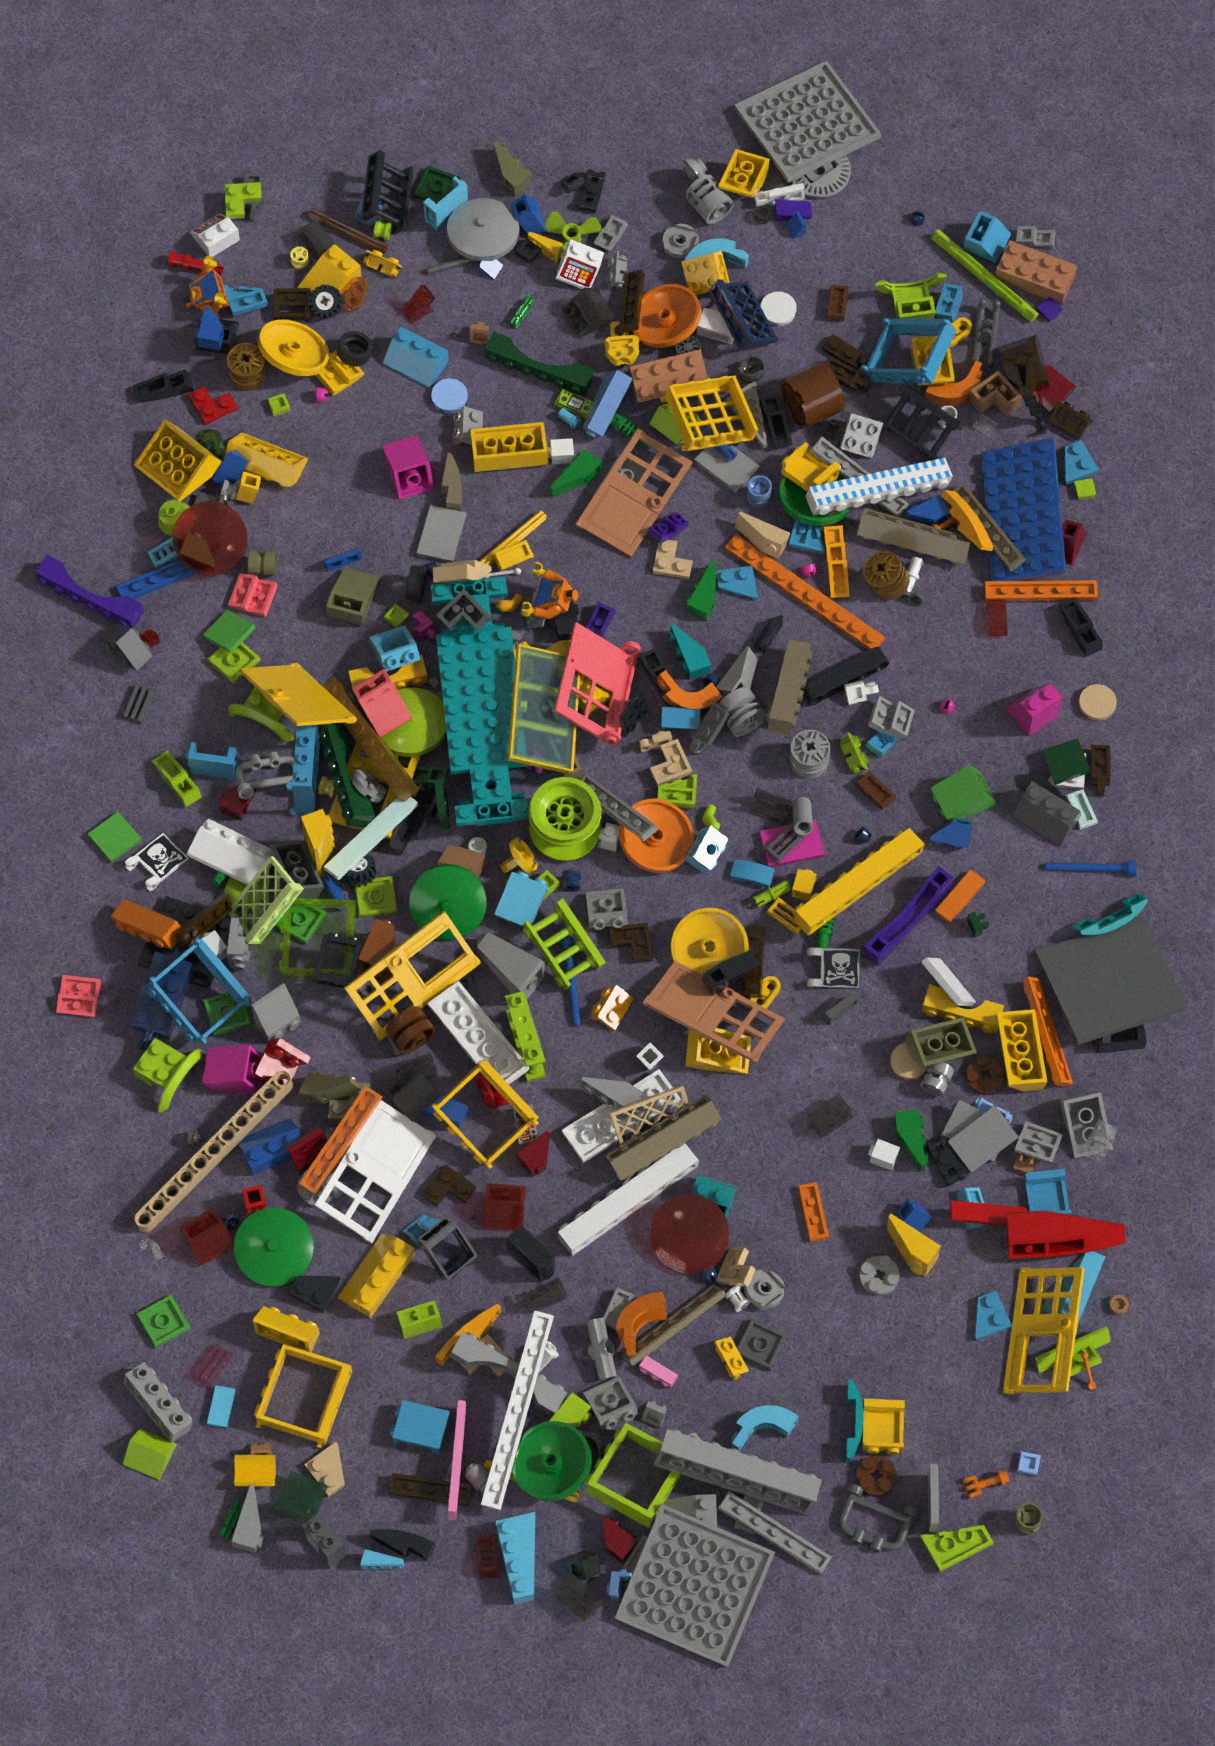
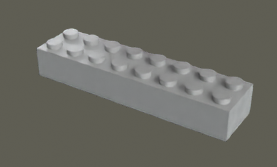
M675 1429L666 1430L654 1461V1466L678 1472L679 1474L804 1515H808L814 1506L822 1479L817 1478L813 1474L800 1473L795 1468H785L779 1466L774 1461H764L751 1454L745 1455L737 1449H727L721 1447L718 1443L706 1442L697 1436H687Z

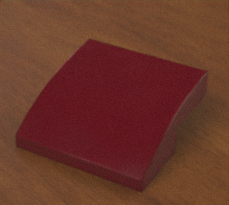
M1048 364L1045 367L1050 385L1035 389L1034 394L1037 402L1052 413L1058 402L1065 401L1076 386Z
M320 1126L287 1147L300 1176L309 1169L327 1143L324 1131Z

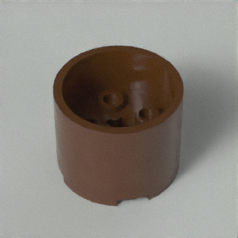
M824 361L816 362L784 377L780 381L783 400L788 404L790 411L793 413L791 414L792 418L801 429L808 428L845 410V400L839 382L831 368Z

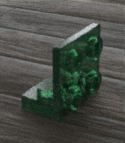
M291 1471L279 1501H275L273 1508L308 1522L318 1514L328 1485Z

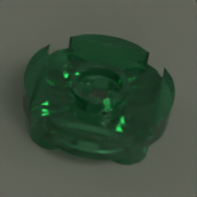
M203 429L195 436L194 440H197L206 449L209 447V452L219 460L225 456L226 449L218 430Z

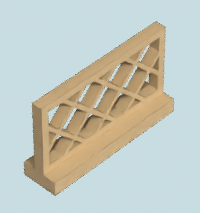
M676 1086L610 1111L619 1147L635 1138L637 1134H642L639 1131L644 1122L653 1127L658 1124L662 1115L667 1118L670 1117V1115L664 1113L668 1103L676 1106L673 1114L678 1112L680 1108H684L682 1106L683 1103L685 1107L688 1106L689 1102L684 1086ZM681 1092L682 1097L678 1104L670 1101L673 1094ZM659 1099L665 1101L660 1111L652 1107L654 1102ZM640 1106L646 1108L642 1118L634 1114L636 1108ZM650 1110L658 1113L654 1123L646 1120ZM625 1113L628 1117L624 1124L617 1122L616 1115ZM632 1117L640 1120L636 1129L627 1126ZM625 1129L634 1132L631 1139L623 1142L622 1135Z

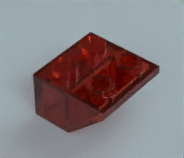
M486 1183L483 1228L515 1231L520 1225L523 1226L526 1186Z
M214 1207L179 1227L183 1239L200 1266L207 1264L234 1248V1242Z

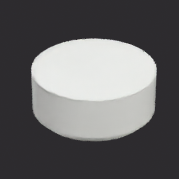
M475 837L469 841L468 849L485 854L487 843L483 838Z

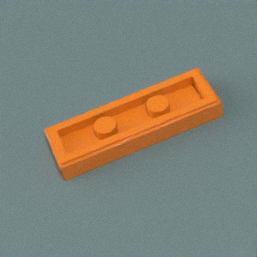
M970 869L938 906L935 913L951 924L985 884L986 880Z
M817 1182L798 1185L797 1188L809 1242L829 1239Z

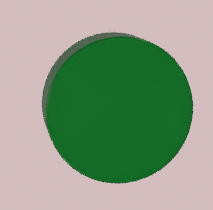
M219 872L214 878L212 885L220 888L227 880L228 875Z

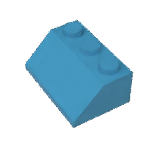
M400 327L391 340L383 365L431 388L449 361L448 350Z

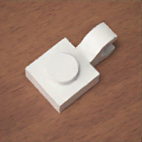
M863 681L844 685L849 705L866 701V695L879 692L875 681L865 685Z

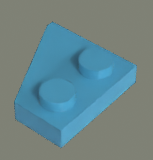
M223 285L233 317L268 307V302L262 288H248L246 286L230 288L228 285Z

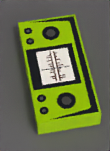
M563 389L555 403V407L559 409L565 408L570 413L586 419L593 401Z

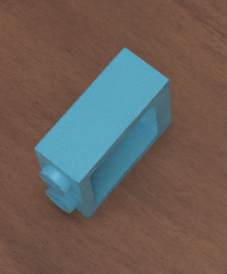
M405 625L370 637L373 652L382 668L386 671L421 660L416 642Z

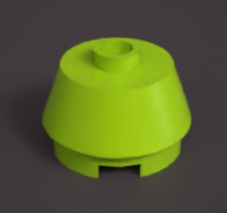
M170 500L161 506L158 515V525L165 534L173 537L178 533H184L185 535L191 530L194 514L189 505L177 500Z

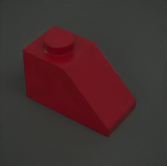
M239 785L227 789L225 795H221L218 805H220L221 813L242 821L257 788L253 789L254 794L251 798L241 799L237 791Z
M548 1130L517 1153V1160L531 1177L535 1174L540 1175L547 1168L550 1145V1132Z

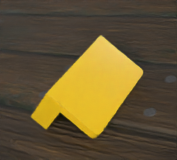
M235 1455L234 1486H275V1455Z

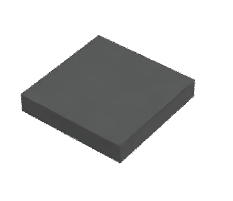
M751 1318L737 1349L743 1359L771 1371L787 1338V1334Z

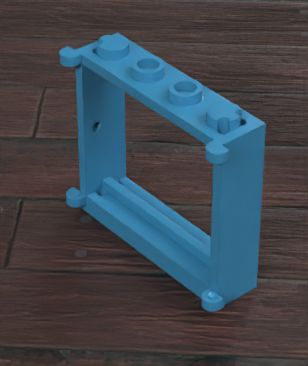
M883 318L882 324L886 325L867 366L861 365L860 370L864 371L869 379L875 383L932 384L955 335L956 329L948 319ZM897 335L937 336L924 366H921L920 369H882Z
M318 725L297 726L293 778L292 782L286 784L287 790H293L295 807L290 809L292 816L315 812L320 756Z
M196 937L194 939L195 943L158 975L148 978L149 982L146 986L149 991L148 993L153 998H157L161 1003L160 1007L163 1011L173 1017L174 1024L184 1030L186 1038L192 1043L194 1042L195 1045L200 1042L204 1045L207 1042L205 1038L241 1006L245 1003L250 1005L252 1001L250 995L203 939ZM192 951L237 1003L201 1035L156 983Z

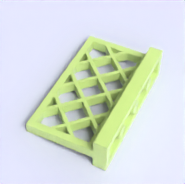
M270 856L232 904V911L229 915L232 918H239L240 925H243V933L246 935L245 940L248 944H261L304 888L300 883H295L274 856ZM271 865L275 867V876H269V867ZM261 878H264V890H258V881ZM269 878H275V889H269ZM280 878H284L287 882L283 889H280ZM250 892H253V903H247V895ZM258 892H264V903H258ZM269 892H275V900L272 903H269ZM264 905V914L258 917V906ZM239 906H242V917H238L235 913ZM247 906H253V917H247ZM247 919H253V928L250 931L247 928Z

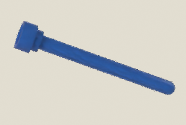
M1128 860L1124 864L1045 863L1043 865L1045 870L1124 872L1128 876H1136V861Z
M566 936L559 941V947L563 952L575 945L574 937ZM572 956L565 960L566 972L574 968ZM575 977L569 980L571 983L569 996L573 1025L579 1026L581 1022Z

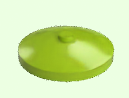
M399 689L398 691L412 719L382 736V739L393 754L398 756L415 757L429 753L440 745L447 734L443 701L437 695L425 689Z

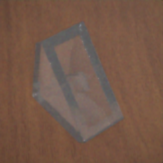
M1099 1119L1081 1154L1099 1163L1112 1148L1117 1128Z

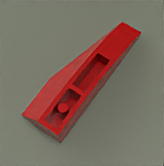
M1052 1211L1006 1212V1248L1009 1259L1072 1255L1125 1244V1224Z

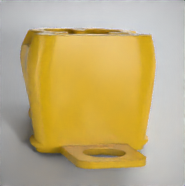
M620 321L612 322L610 324L611 337L604 340L606 357L616 367L622 364L631 366L639 355V338L635 335H629V332L624 333L622 336L616 335L614 329L620 324Z

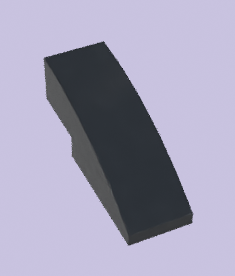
M184 369L171 375L163 373L133 385L137 402H150L194 391L191 375Z
M779 394L760 397L761 410L774 449L792 446L793 443Z
M1074 597L1058 604L1069 630L1084 655L1087 657L1102 650V639L1093 628V622L1077 599Z
M657 647L639 655L637 658L665 705H667L668 703L662 698L667 691L659 687L656 677L666 670L674 681L675 679L667 664L664 663Z
M378 1529L370 1532L371 1539L404 1558L411 1552L428 1561L436 1548L435 1542L410 1532Z

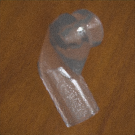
M148 1237L138 1242L142 1251L146 1249L151 1251L155 1261L164 1257L157 1242Z

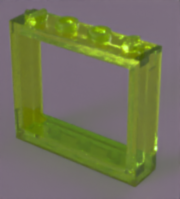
M295 899L284 913V923L281 922V934H284V940L280 941V953H283V959L279 960V971L282 972L283 977L314 978L316 970L315 968H289L292 907L347 908V939L349 936L355 937V900ZM345 946L344 969H322L321 972L349 978L354 947Z

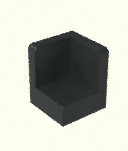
M581 1551L567 1559L570 1579L587 1581L601 1571L598 1553Z

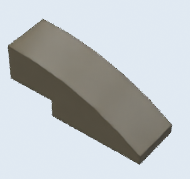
M448 453L442 480V493L447 494V509L461 511L462 486L460 473L452 453Z

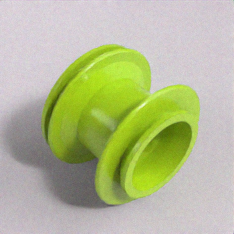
M572 777L554 778L542 784L533 795L529 805V832L536 848L544 855L562 861L575 860L588 854L599 841L602 826L601 804L596 793L585 782ZM555 820L556 823L551 824L550 821ZM578 822L580 825L574 826L573 823ZM562 827L567 828L566 831H563V830H560V829H561Z

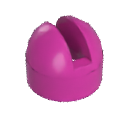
M316 387L315 401H326L328 397L324 396V393H328L325 388Z
M814 563L800 567L803 576L807 578L810 577V574L813 577L816 573Z
M943 699L940 702V711L946 715L953 712L952 710L955 708L953 700ZM946 703H949L948 709H945Z

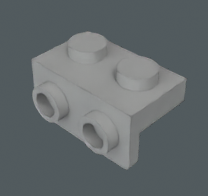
M463 406L454 414L453 421L455 423L452 437L454 438L455 446L462 442L472 445L470 429L483 427L482 411Z

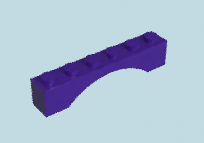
M49 555L45 557L35 572L37 581L42 586L47 587L48 585L60 595L65 594L73 602H80L90 611L94 612L96 610L108 620L113 619L118 624L134 627L144 613L143 604L128 596L105 597L86 591L71 579L61 561Z
M938 866L926 879L908 905L864 946L863 955L876 966H879L952 888L954 878Z

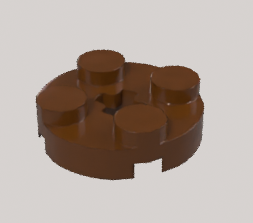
M981 1055L974 1059L967 1068L966 1079L968 1085L974 1092L981 1095L995 1093L1004 1084L1005 1068L995 1058ZM989 1072L991 1078H985L984 1080L981 1073Z
M882 1456L864 1458L856 1472L858 1485L863 1488L864 1493L873 1497H880L894 1488L897 1479V1472L893 1462ZM875 1471L882 1475V1478H879L878 1481H874V1477L871 1476Z

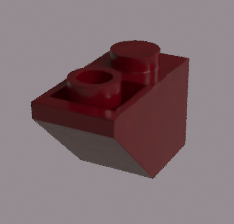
M1065 519L1062 526L1066 565L1073 566L1085 540L1086 532L1083 524Z
M605 1516L603 1518L606 1552L623 1564L636 1547L637 1537L631 1531L623 1530L620 1527V1523L614 1518L609 1519Z

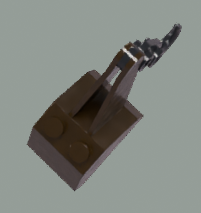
M1033 335L1002 345L1000 353L1009 382L1022 395L1026 407L1029 408L1031 417L1035 416L1041 433L1045 434L1046 427L1043 415L1041 414L1042 409L1040 403H1037L1034 391L1035 389L1048 386L1050 383L1037 335Z

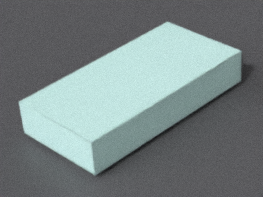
M1083 789L1065 795L1067 803L1081 811V817L1077 821L1079 830L1098 823Z

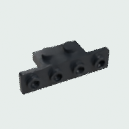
M425 783L419 784V790L412 797L418 802V806L396 826L387 843V846L398 855L403 854L410 840H422L427 833L429 825L435 819L438 807L430 804L435 792Z

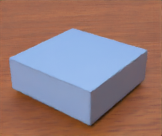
M1021 1451L1017 1472L1037 1476L1041 1455Z

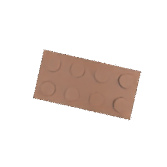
M1009 241L996 269L995 277L1002 283L1045 299L1050 297L1056 303L1062 305L1076 276L1077 265Z
M701 349L627 368L629 377L632 378L631 386L636 404L663 397L668 387L672 384L703 381L708 378Z

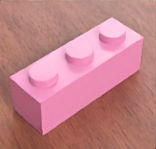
M648 1356L639 1365V1369L643 1374L650 1375L654 1381L662 1382L661 1384L666 1388H671L678 1378V1374Z

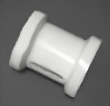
M740 1286L733 1287L725 1296L733 1303L736 1312L741 1311L750 1304L749 1299H746L740 1291Z

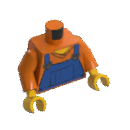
M205 256L202 272L190 284L189 287L192 295L183 298L187 308L195 305L200 312L204 313L205 307L209 306L214 314H216L220 308L229 306L222 278L213 270L217 266L216 261H213V256Z
M535 562V567L540 568V570L532 569L533 575H544V577H540L533 606L529 602H523L522 608L524 609H521V613L525 617L534 614L535 617L552 619L556 615L568 611L570 601L578 599V592L573 590L568 581L561 575L549 569L546 571L540 562Z

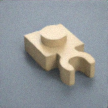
M660 731L650 739L640 740L639 747L641 753L647 752L652 748L654 750L659 749L660 745L672 741L671 732Z

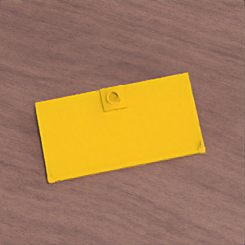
M298 663L281 666L240 668V673L296 726L342 722L348 724L355 723L357 720L351 712Z

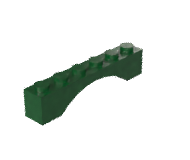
M494 331L485 347V358L490 362L504 364L508 369H517L524 375H533L543 382L554 383L555 386L570 389L578 395H586L594 379V369L579 363L556 366L537 362L523 354L514 345L510 337Z
M325 724L319 733V740L322 743L324 756L328 762V770L332 775L333 786L336 789L338 802L342 808V816L346 821L347 827H366L371 823L375 815L370 800L357 790L347 771L345 752L351 740L349 730L345 724Z

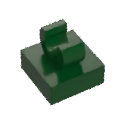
M974 911L967 915V923L974 937L982 935V930L989 927V922H980L981 919L985 918V913H980L977 916Z

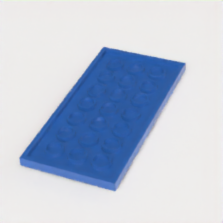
M1053 437L981 452L986 511L1026 560L1013 571H1010L994 550L989 551L992 581H1025L1066 573L1056 451Z

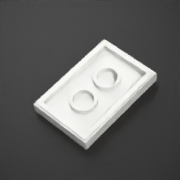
M926 957L922 961L925 968L956 1005L972 1006L976 1002L940 958Z

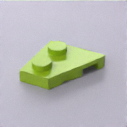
M693 774L691 778L683 781L678 779L672 783L658 786L657 799L668 801L681 808H695L697 774Z

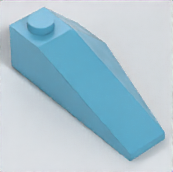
M1093 1251L1083 1253L1072 1265V1267L1084 1268L1078 1324L1106 1257ZM1063 1277L1061 1292L1072 1291L1074 1277ZM1055 1286L1049 1292H1054ZM1071 1298L1060 1299L1058 1314L1069 1313ZM1053 1299L1044 1300L1041 1313L1051 1314Z

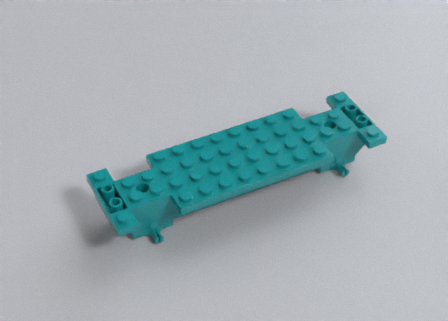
M505 577L431 584L433 604L449 603L465 589L490 616L489 599L508 597ZM465 619L454 631L449 628L441 629V634L436 635L451 774L470 772L472 786L471 798L460 799V805L455 806L457 826L475 824L476 826L529 819L531 798H525L524 792L512 793L508 768L527 766L526 764L508 761L515 671L511 627H505L504 622L493 624L491 620L483 629L478 631ZM518 728L517 754L526 756L523 729ZM491 786H495V787H496V788H494V789H492V790L487 789V787H491Z

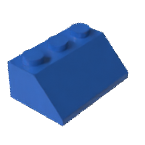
M289 1118L243 1138L238 1145L252 1175H256L290 1160L291 1157L287 1147L301 1139L302 1136L293 1120Z

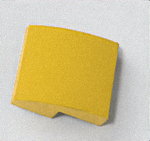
M337 351L330 353L326 367L315 376L334 396L359 380L364 375V372L359 366H350L342 362L337 355Z

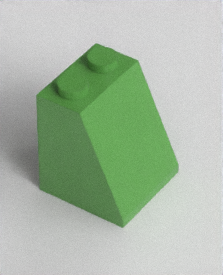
M970 764L931 787L934 793L932 798L937 805L941 806L942 810H940V813L945 820L950 821L953 818L965 819L998 805L981 772Z

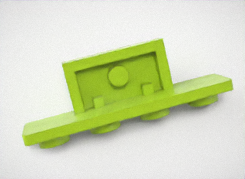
M1107 1327L1098 1329L1075 1340L1070 1376L1086 1370L1084 1359L1081 1358L1083 1351L1089 1354L1087 1358L1089 1368L1102 1363L1096 1348L1111 1341ZM1056 1348L1035 1358L1039 1373L1054 1367Z

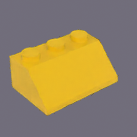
M263 1306L253 1319L256 1334L308 1352H312L320 1334L319 1327L311 1321L303 1322L298 1320L297 1316L290 1313L285 1315L280 1313L279 1309L272 1306L269 1308Z

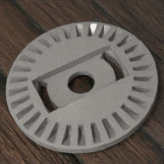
M844 155L832 161L836 168H833L830 162L822 166L825 170L823 174L818 175L813 170L805 174V176L803 175L792 180L791 183L792 185L803 183L806 196L813 198L831 197L842 191L849 182L851 174L850 162L847 156Z

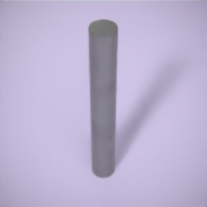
M463 257L427 267L426 270L429 275L472 263L476 260Z

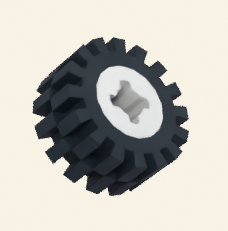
M317 286L314 291L312 290V295L309 296V306H311V310L317 316L323 318L335 317L336 314L340 313L339 310L343 308V296L334 286Z
M367 853L343 876L346 884L349 885L351 883L352 887H355V884H357L358 887H361V884L367 886V882H373L372 879L376 877V865L373 856H369V853Z

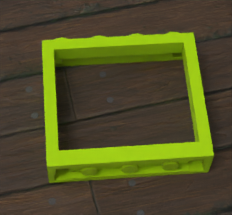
M625 1423L622 1429L618 1428L615 1432L614 1442L607 1445L604 1454H606L604 1458L598 1459L594 1467L596 1469L594 1474L590 1473L585 1481V1484H587L585 1493L649 1528L657 1516L661 1505L665 1503L682 1474L674 1471L670 1472L648 1510L598 1484L599 1478L625 1437L657 1454L661 1441Z

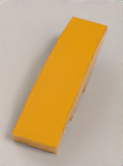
M944 490L941 497L952 505L949 513L960 522L957 529L979 549L992 551L993 545L972 508L956 491Z
M843 525L824 527L831 598L850 597Z
M499 1304L494 1305L464 1325L435 1356L436 1363L441 1366L445 1364L462 1332L466 1334L467 1332L472 1333L478 1338V1341L482 1339L501 1313V1306Z

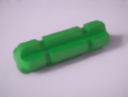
M529 296L524 298L523 303L520 304L514 313L515 316H512L509 325L511 327L518 328L520 321H523L529 312V308L533 306L534 300Z
M240 1501L233 1503L232 1510L229 1512L223 1524L224 1527L221 1528L219 1533L220 1537L230 1539L233 1533L232 1530L235 1529L244 1503Z

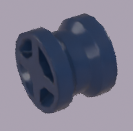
M575 870L563 871L562 878L564 881L561 883V888L565 891H579L581 873Z

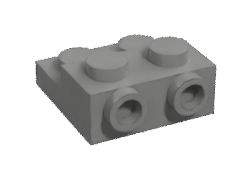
M624 888L586 892L589 928L601 930L609 926L621 928L623 925H628Z
M231 918L227 948L229 968L243 971L245 964L249 963L250 960L249 944L245 942L243 925H240L239 918Z
M620 1376L583 1392L601 1430H611L616 1427L617 1423L623 1420L631 1421L638 1414L636 1404Z

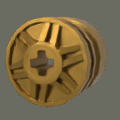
M241 343L229 351L227 366L230 382L234 387L243 391H251L262 386L267 377L265 358L260 352L259 347L253 343Z
M877 552L865 562L863 575L875 594L881 599H896L908 589L910 575L899 558L892 552Z

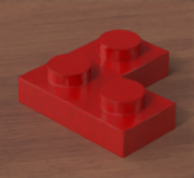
M204 386L188 394L189 399L205 425L238 410V406L230 393L212 400Z

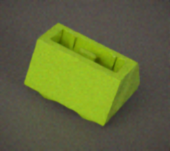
M680 402L682 409H685V405ZM668 403L660 405L649 424L675 444L684 443ZM693 412L696 422L702 421L701 419H699V416ZM684 413L688 423H692L689 414ZM692 427L691 430H692V433L694 434L696 431H695L694 427Z

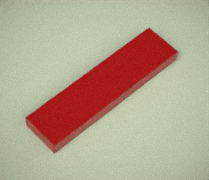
M951 1200L949 1203L950 1221L1006 1226V1212L1027 1211V1207Z

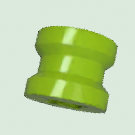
M377 220L373 237L376 239L381 237L388 241L391 235L392 223L388 222L385 224Z

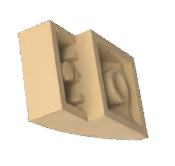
M477 560L443 563L441 567L433 568V582L440 584L482 579L490 573L491 566Z

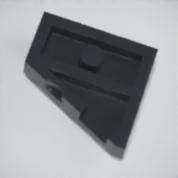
M297 1276L288 1295L324 1312L341 1278L335 1276Z

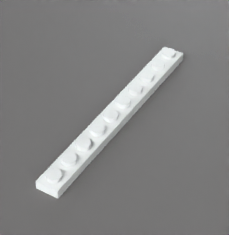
M534 1311L481 1506L501 1510L554 1318L553 1315Z

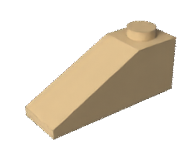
M741 511L738 513L735 528L761 552L778 559L787 546L790 533Z

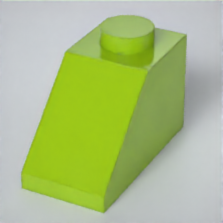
M571 1393L550 1421L564 1422L578 1428L582 1423L586 1424L591 1418V1406L574 1393Z

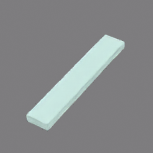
M397 797L324 866V869L337 880L341 879L418 806V802L412 797L406 801Z

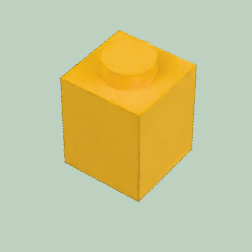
M243 472L239 481L236 500L254 504L261 476Z
M798 869L792 888V897L809 901L813 893L817 874L809 869Z

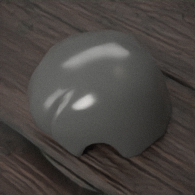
M749 356L740 361L738 371L743 380L757 382L765 375L766 364L757 356Z

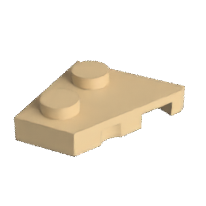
M337 1442L305 1464L307 1470L328 1497L345 1486Z

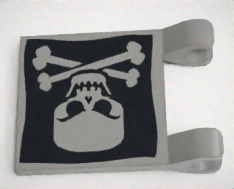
M807 949L808 956H821L820 979H807V987L859 988L860 949Z

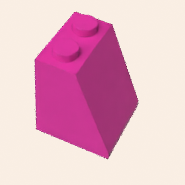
M418 436L382 446L384 458L399 500L434 490L429 460Z
M1049 683L1033 688L1008 705L1006 710L1026 734L1030 736L1059 716L1062 696Z
M250 1045L208 1047L205 1057V1071L202 1076L203 1084L213 1091L254 1095L264 1085V1080L254 1075L262 1054Z

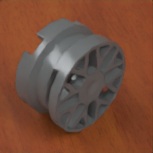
M689 336L688 339L678 343V345L676 344L675 355L700 350V341L693 336Z

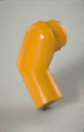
M515 594L511 600H498L495 605L496 609L500 612H513L523 601V597Z

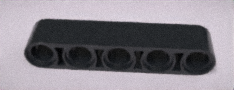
M874 647L807 682L805 689L801 688V690L804 691V696L810 705L813 706L844 690V685L861 681L881 671L890 662L880 647Z

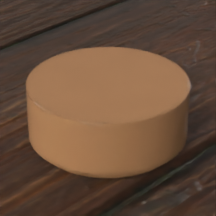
M1114 1295L1108 1304L1110 1312L1114 1315L1125 1314L1129 1307V1302L1123 1295Z

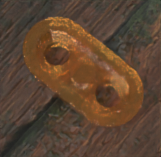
M355 277L348 286L343 300L345 308L349 311H356L363 304L369 288L367 280L363 277Z

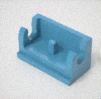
M944 283L935 310L937 319H948L951 323L956 320L963 298L962 286Z
M662 707L661 729H698L700 709Z

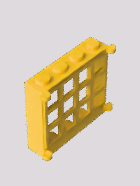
M735 375L722 376L715 379L707 378L703 381H690L684 384H672L668 387L665 395L660 397L661 402H668L685 445H681L682 451L751 441L758 432V427ZM728 391L733 401L721 402L718 392ZM713 393L717 403L706 405L702 395ZM698 396L701 406L690 407L686 397ZM682 398L685 409H682L678 399ZM735 405L739 415L728 417L724 407ZM719 408L723 418L712 419L708 409ZM704 410L707 420L696 422L693 412ZM684 413L689 414L692 423H688ZM741 419L745 430L734 431L730 421ZM725 422L729 432L718 434L715 424ZM710 425L714 435L702 436L699 426ZM692 427H694L697 433V438H695L692 433Z

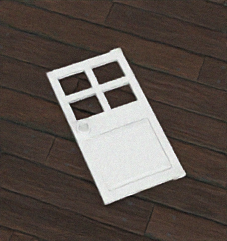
M381 1100L344 1154L314 1206L362 1236V1239L368 1243L373 1244L375 1237L437 1135L430 1130L424 1129ZM346 1166L351 1167L367 1178L358 1194L338 1181ZM372 1182L392 1194L383 1210L363 1198ZM333 1187L354 1199L345 1215L325 1202ZM359 1203L379 1216L371 1231L350 1219Z

